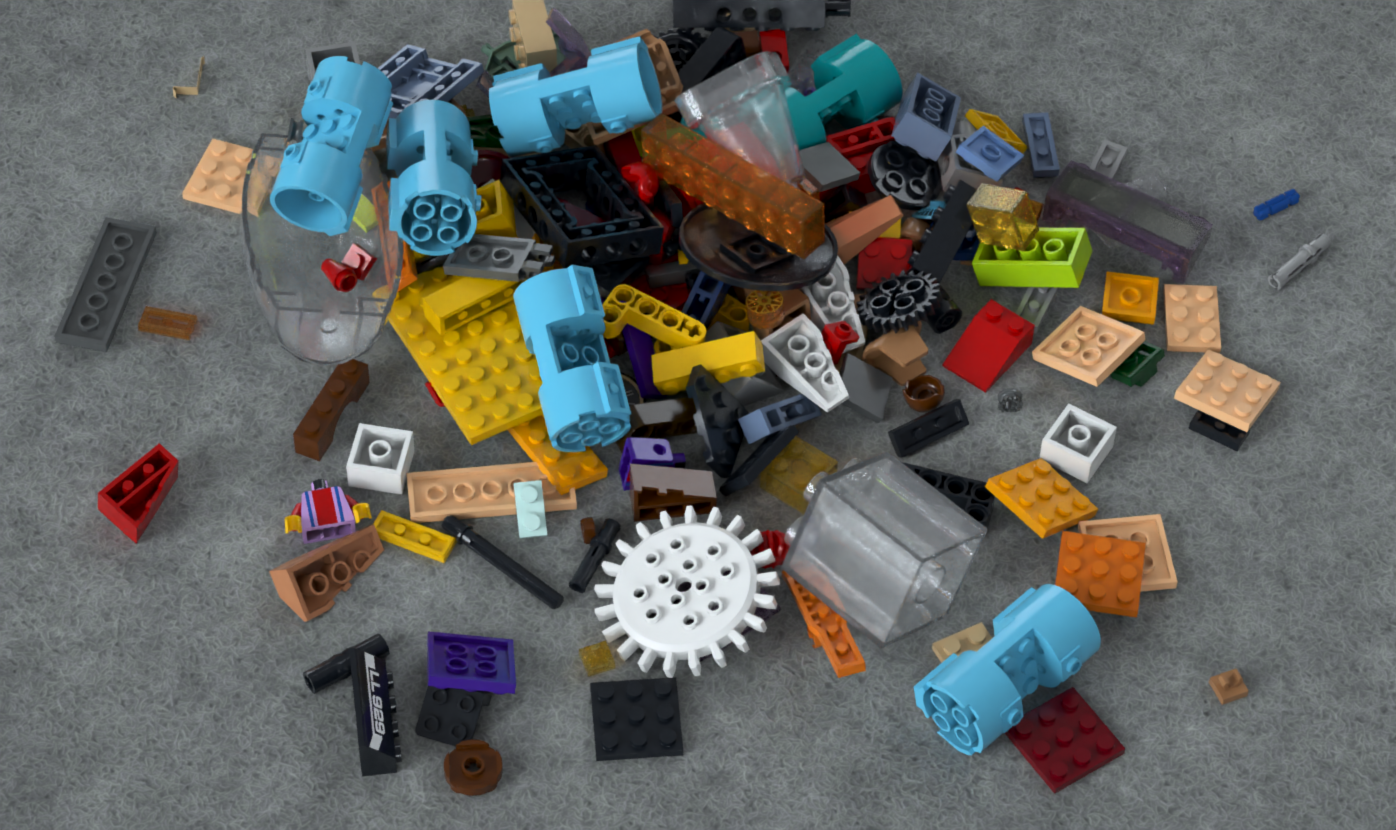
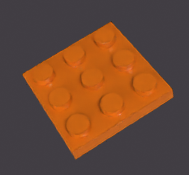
M1062 531L1055 585L1071 593L1088 611L1137 618L1146 543Z

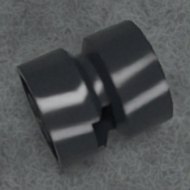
M941 285L943 301L939 302L940 308L934 309L935 315H927L928 321H926L937 334L954 328L962 317L961 309L953 300H950L949 295Z

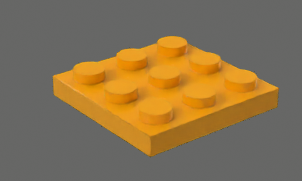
M1042 458L991 477L985 485V488L1042 539L1075 526L1079 521L1089 520L1098 511V508L1090 502L1088 497L1081 494L1067 479L1063 478Z

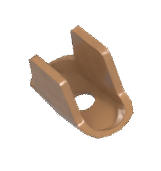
M921 320L918 321V327L910 325L908 331L900 328L898 333L891 329L887 334H883L872 341L864 349L861 360L893 378L892 380L901 386H905L907 380L924 375L926 368L920 358L928 354V347L920 337Z

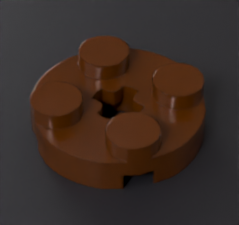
M473 739L462 741L456 745V749L450 754L448 752L445 756V779L456 793L477 796L495 790L502 777L501 755L497 750L495 751L489 747V743ZM471 763H476V766L480 769L476 772H470L465 768H470Z

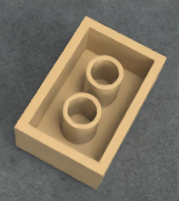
M512 0L513 9L508 10L510 24L513 27H509L511 42L516 43L514 45V54L516 61H521L518 64L519 69L542 63L550 72L551 77L556 76L557 48L544 0Z

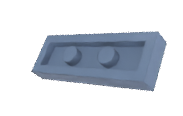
M1023 114L1022 122L1033 178L1059 176L1060 168L1049 114Z

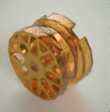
M755 290L751 292L746 299L749 323L758 329H770L780 325L785 315L782 294L779 291Z

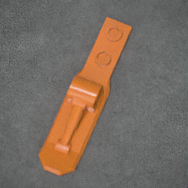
M802 561L788 565L782 571V578L787 583L807 624L808 636L813 639L815 644L812 645L813 648L823 646L838 678L866 671L865 661L847 627V613L824 568L819 562Z

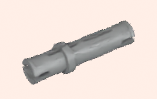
M1320 233L1309 244L1301 246L1293 258L1268 277V283L1275 289L1280 290L1303 268L1318 260V256L1331 246L1330 238L1326 234Z

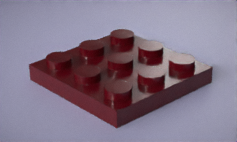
M1074 687L1025 713L1016 726H1012L1005 732L1006 736L1054 794L1125 753V747Z

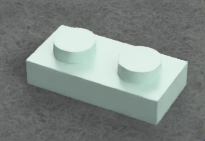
M542 481L514 483L519 539L547 536Z

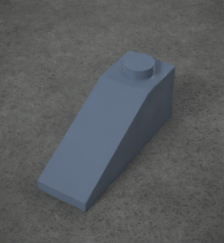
M799 394L760 408L739 418L738 421L748 444L765 439L790 425L797 426L822 414L817 404L803 394Z

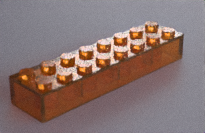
M662 113L641 129L643 162L652 165L656 169L658 177L665 180L668 184L676 186L689 196L697 198L707 206L720 211L728 218L734 219L749 230L757 232L770 242L778 244L802 259H806L825 242L824 203Z

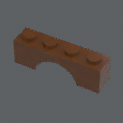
M347 356L342 357L293 433L295 453L320 462L333 442L335 428L343 410L350 402L357 403L370 383L368 364Z

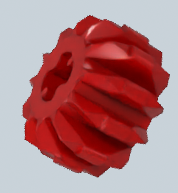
M779 530L759 531L764 541L750 551L751 555L753 556L771 548L776 560L761 568H775L777 565L785 564L790 559L791 552L786 534Z

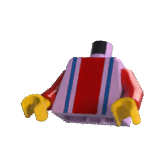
M324 479L315 480L311 483L312 491L302 493V502L295 505L290 516L285 517V533H289V531L302 533L304 544L344 537L356 532L355 521L359 523L363 518H372L369 504L358 503L350 495H344L341 487L328 488V483Z

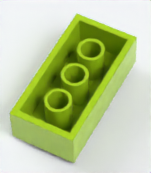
M986 227L972 266L979 286L1079 288L1093 250L1085 228Z

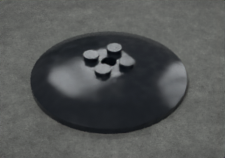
M742 195L707 201L688 212L681 222L679 231L680 247L694 266L719 281L751 290L787 291L812 285L831 272L838 255L837 240L833 232L822 220L801 207L767 197Z

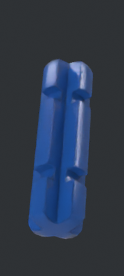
M1290 189L1284 192V194L1265 201V204L1261 203L1255 206L1253 214L1258 220H1263L1269 217L1268 214L1273 215L1288 208V204L1292 206L1298 203L1300 195L1295 189Z

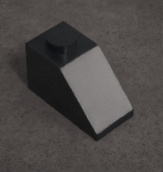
M843 184L808 212L818 217L824 223H828L848 214L849 211L853 212L867 206L868 203L864 193L848 184Z

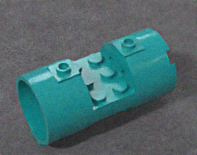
M857 33L820 55L810 67L814 71L816 91L805 97L796 89L784 87L781 81H778L738 107L733 113L737 119V125L744 123L774 156L784 176L796 170L787 161L790 153L825 143L826 133L824 126L833 119H836L846 129H851L878 121L879 116L901 102L903 88L898 71L889 56L877 44L867 39H860Z

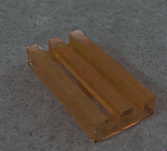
M146 306L138 324V331L190 341L191 333L194 331V325L198 319L196 315ZM149 316H154V317H160V318H163V319H162V320H159V319H153V318H148V317H149ZM172 320L181 321V322H186V323H188V324L185 325V324L175 323V322H172Z

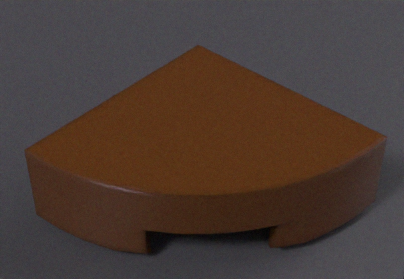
M586 517L580 520L584 543L590 544L591 539L595 536V525L592 517Z

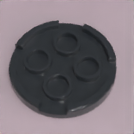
M896 140L889 141L887 144L878 147L869 159L868 175L873 187L883 198L891 195L901 209L920 210L930 206V201H934L941 191L942 182L938 167L934 166L929 159L920 156L917 150L910 146H903Z

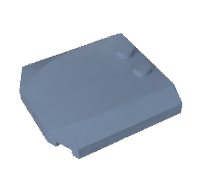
M407 44L378 67L392 84L390 101L393 102L388 118L396 119L406 107L419 101L441 100L449 102L484 72L482 63L462 59L456 65L428 57L426 49Z

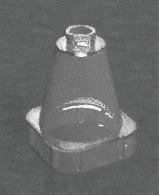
M765 51L751 56L679 95L674 101L688 129L702 131L758 201L762 202L770 199L775 210H778L804 196L798 184L806 179V174L784 90L792 84V81L779 55Z

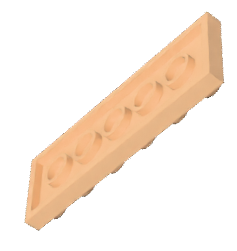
M537 462L406 473L410 519L415 523L444 521L445 517L453 515L458 520L517 515L513 484L536 480L542 481L545 512L577 509L575 487L569 489V493L560 495L556 490V486H553L547 479L548 476L541 472Z

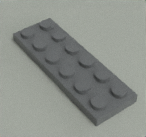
M105 218L55 333L56 343L102 352L108 351L157 234L156 226Z

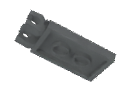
M474 234L468 243H463L455 248V252L449 254L443 269L445 275L520 282V280H528L533 276L543 273L544 267H552L556 259L555 256L551 255L554 250L553 245L536 243L534 239Z

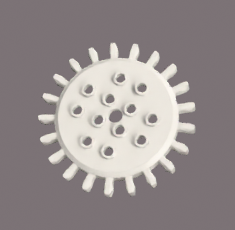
M687 506L685 523L673 525V521L666 511L660 512V522L663 529L653 534H650L644 524L638 523L636 525L637 532L643 541L635 548L619 539L616 545L620 553L626 557L622 565L603 561L601 565L605 574L616 577L615 583L596 584L594 590L598 598H613V604L595 608L598 620L604 621L615 617L619 620V622L602 631L607 642L610 643L624 634H627L629 637L617 649L621 659L627 660L640 648L644 652L638 661V665L643 672L647 673L655 658L660 657L665 659L663 670L667 678H673L677 660H688V665L694 676H700V657L712 654L715 662L723 668L727 666L726 656L721 650L723 647L733 642L738 649L745 653L750 650L745 637L741 635L744 629L749 626L763 633L767 629L764 620L754 615L756 608L776 609L778 605L774 596L760 594V588L780 585V579L776 571L760 574L758 572V568L776 561L771 548L753 556L750 553L751 550L764 541L759 530L756 529L743 540H740L737 536L745 527L741 516L737 515L729 526L724 529L719 527L722 520L719 508H712L706 523H697V515L693 506ZM681 545L678 549H673V547ZM718 550L717 554L710 555L712 551ZM653 558H656L655 562L649 563ZM690 564L694 565L691 569H685ZM725 571H731L729 575L723 576ZM663 579H669L668 582L664 584L661 583ZM684 582L692 583L688 591H678L680 584ZM701 585H706L704 589L698 590ZM639 593H644L642 597H636ZM682 599L680 603L673 604L675 600ZM713 606H719L717 610H711ZM652 613L657 614L654 618H648ZM694 620L692 624L686 625L687 621Z

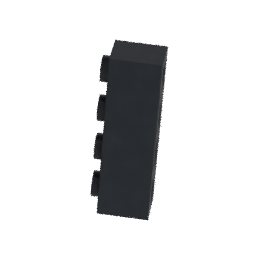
M961 179L955 186L950 184L943 195V199L946 202L942 208L938 206L931 217L934 224L931 229L926 228L919 239V242L923 244L919 251L914 250L907 261L911 265L907 274L912 270H915L916 275L924 271L925 275L931 274L932 278H937L938 283H940L987 195Z

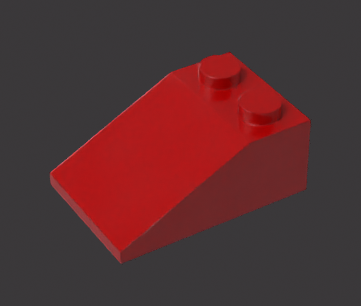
M991 299L975 315L942 366L986 393L1030 347L1035 325Z

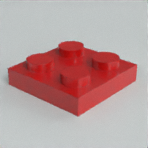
M877 237L860 251L858 255L856 289L873 288L872 282H882L881 277L889 279L891 273L898 276L904 270L905 274H907L911 266L907 261L912 253V240Z

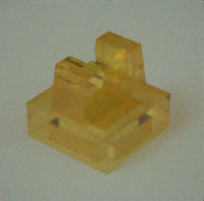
M606 640L579 649V656L588 677L615 669V661Z

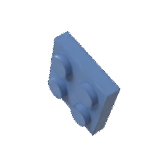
M982 126L961 143L956 151L966 162L974 165L984 172L988 178L996 182L1000 181L1014 169L1024 157L1021 152L985 126Z

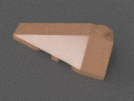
M890 195L825 224L830 228L837 240L839 258L843 264H846L904 215L895 199Z
M373 524L296 557L269 572L279 597L306 622L330 610L335 604L333 598L341 590L346 592L352 586L349 581L357 572H364L384 551V548Z

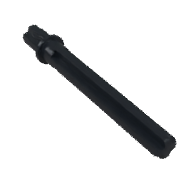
M453 515L445 517L441 526L456 538L458 544L466 545L550 608L556 609L561 606L564 597L476 533L472 525H465Z

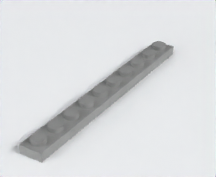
M1105 139L1103 140L1059 228H1085L1086 232H1088L1127 155L1128 147ZM1028 287L1016 314L1035 325L1034 334H1037L1059 287Z

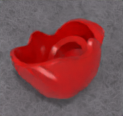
M635 162L621 168L623 178L645 204H649L659 188V178L656 169L645 162Z

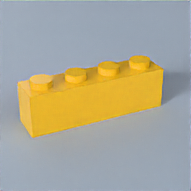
M464 277L424 297V316L442 336L514 300L515 290L526 279L516 282Z
M755 331L651 355L653 383L662 395H675L679 391L686 390L692 368L700 364L719 383H726L731 379L739 377H752L757 373L765 372L763 344Z

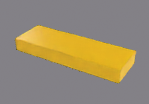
M383 510L380 511L373 523L381 540L445 563L457 543L455 537Z

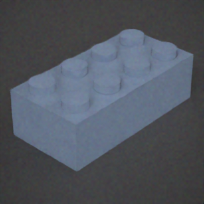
M917 72L902 96L891 136L899 144L910 146L917 150V153L923 158L937 161L952 138L961 97Z

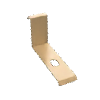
M204 56L201 57L197 87L173 86L175 98H177L176 94L198 95L202 67L205 64Z

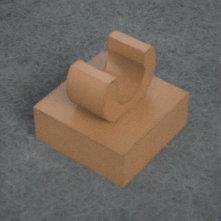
M1237 669L1210 677L1209 684L1222 705L1248 696L1249 690Z

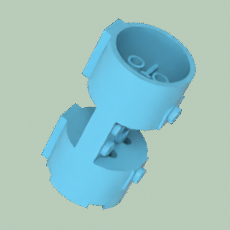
M639 36L591 49L592 56H589L586 68L551 77L550 72L542 63L493 76V87L489 88L490 110L494 126L497 125L499 133L504 137L500 138V143L507 155L513 158L533 152L548 153L554 148L561 147L560 145L564 143L565 129H577L582 124L588 122H601L609 134H618L625 132L626 129L633 128L634 125L660 119L663 112L660 86L648 47Z
M346 56L328 57L318 64L313 80L308 86V93L301 111L302 118L307 124L303 131L302 142L288 145L270 195V203L273 209L288 222L307 230L325 232L328 236L348 232L363 188L360 186L362 170L359 165L365 149L379 145L393 102L390 101L392 84L388 77L375 66L363 61L362 65L349 62Z
M441 100L416 102L406 107L396 119H388L386 136L387 169L395 170L398 178H391L388 196L389 231H397L399 237L403 238L411 246V249L418 253L431 256L447 255L455 252V248L463 243H468L476 231V211H480L481 195H477L476 184H473L470 176L472 165L477 166L478 150L473 149L469 121L459 108Z
M571 265L568 268L547 271L529 278L518 286L513 298L526 348L530 354L536 355L540 377L543 382L538 390V396L552 447L563 452L586 451L585 446H593L601 442L602 447L619 440L631 428L629 416L631 411L619 366L610 363L603 337L606 329L603 319L605 313L593 268Z
M1044 584L1037 590L1031 587L993 619L995 636L977 652L967 650L959 656L953 653L914 686L916 706L923 710L926 718L932 716L940 728L937 733L958 751L966 755H973L975 752L980 754L1001 734L1021 721L1024 717L1022 699L1026 695L1032 694L1038 685L1050 688L1058 686L1071 675L1076 674L1082 664L1099 650L1101 638L1094 619L1084 605L1065 589L1053 584Z

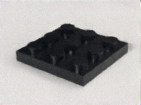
M676 677L590 683L596 761L683 756Z

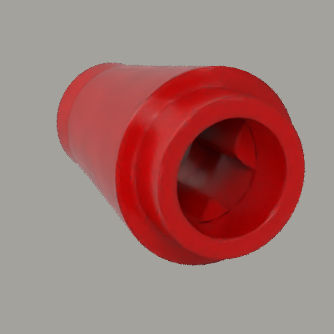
M328 258L322 263L321 270L337 291L349 292L356 286L357 276L352 268L332 258Z

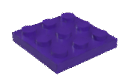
M428 631V686H434L438 689H464L469 692L477 690L489 691L500 695L506 693L515 694L516 673L513 639Z

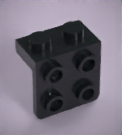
M428 686L415 732L419 736L456 746L462 741L472 740L482 706H489L492 695L478 690L469 692L464 689H438L434 686Z

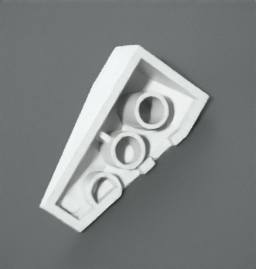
M837 255L835 266L826 277L812 285L799 288V290L809 297L811 321L821 332L825 324L846 321L859 335L858 342L846 345L843 353L865 345V338L859 315L856 312L855 298L853 292H851L848 270Z
M804 314L799 315L761 340L764 362L771 370L827 413L849 399V394L838 370H836L833 364L831 354L825 346L820 330Z

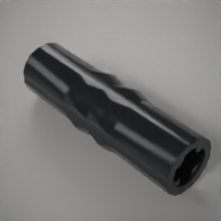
M379 633L355 646L349 647L357 648L380 659L390 654L386 641ZM349 648L303 672L306 685L313 694L352 675Z

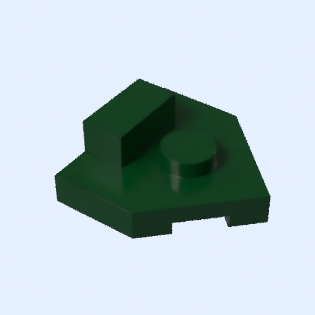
M1144 341L1110 374V377L1130 387L1134 384L1142 387L1158 372L1157 363L1165 357L1164 349Z

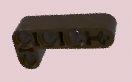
M680 398L629 406L631 411L629 415L631 428L626 435L615 442L621 453H623L626 438L629 437L659 439L698 433L693 414L697 413L693 398Z

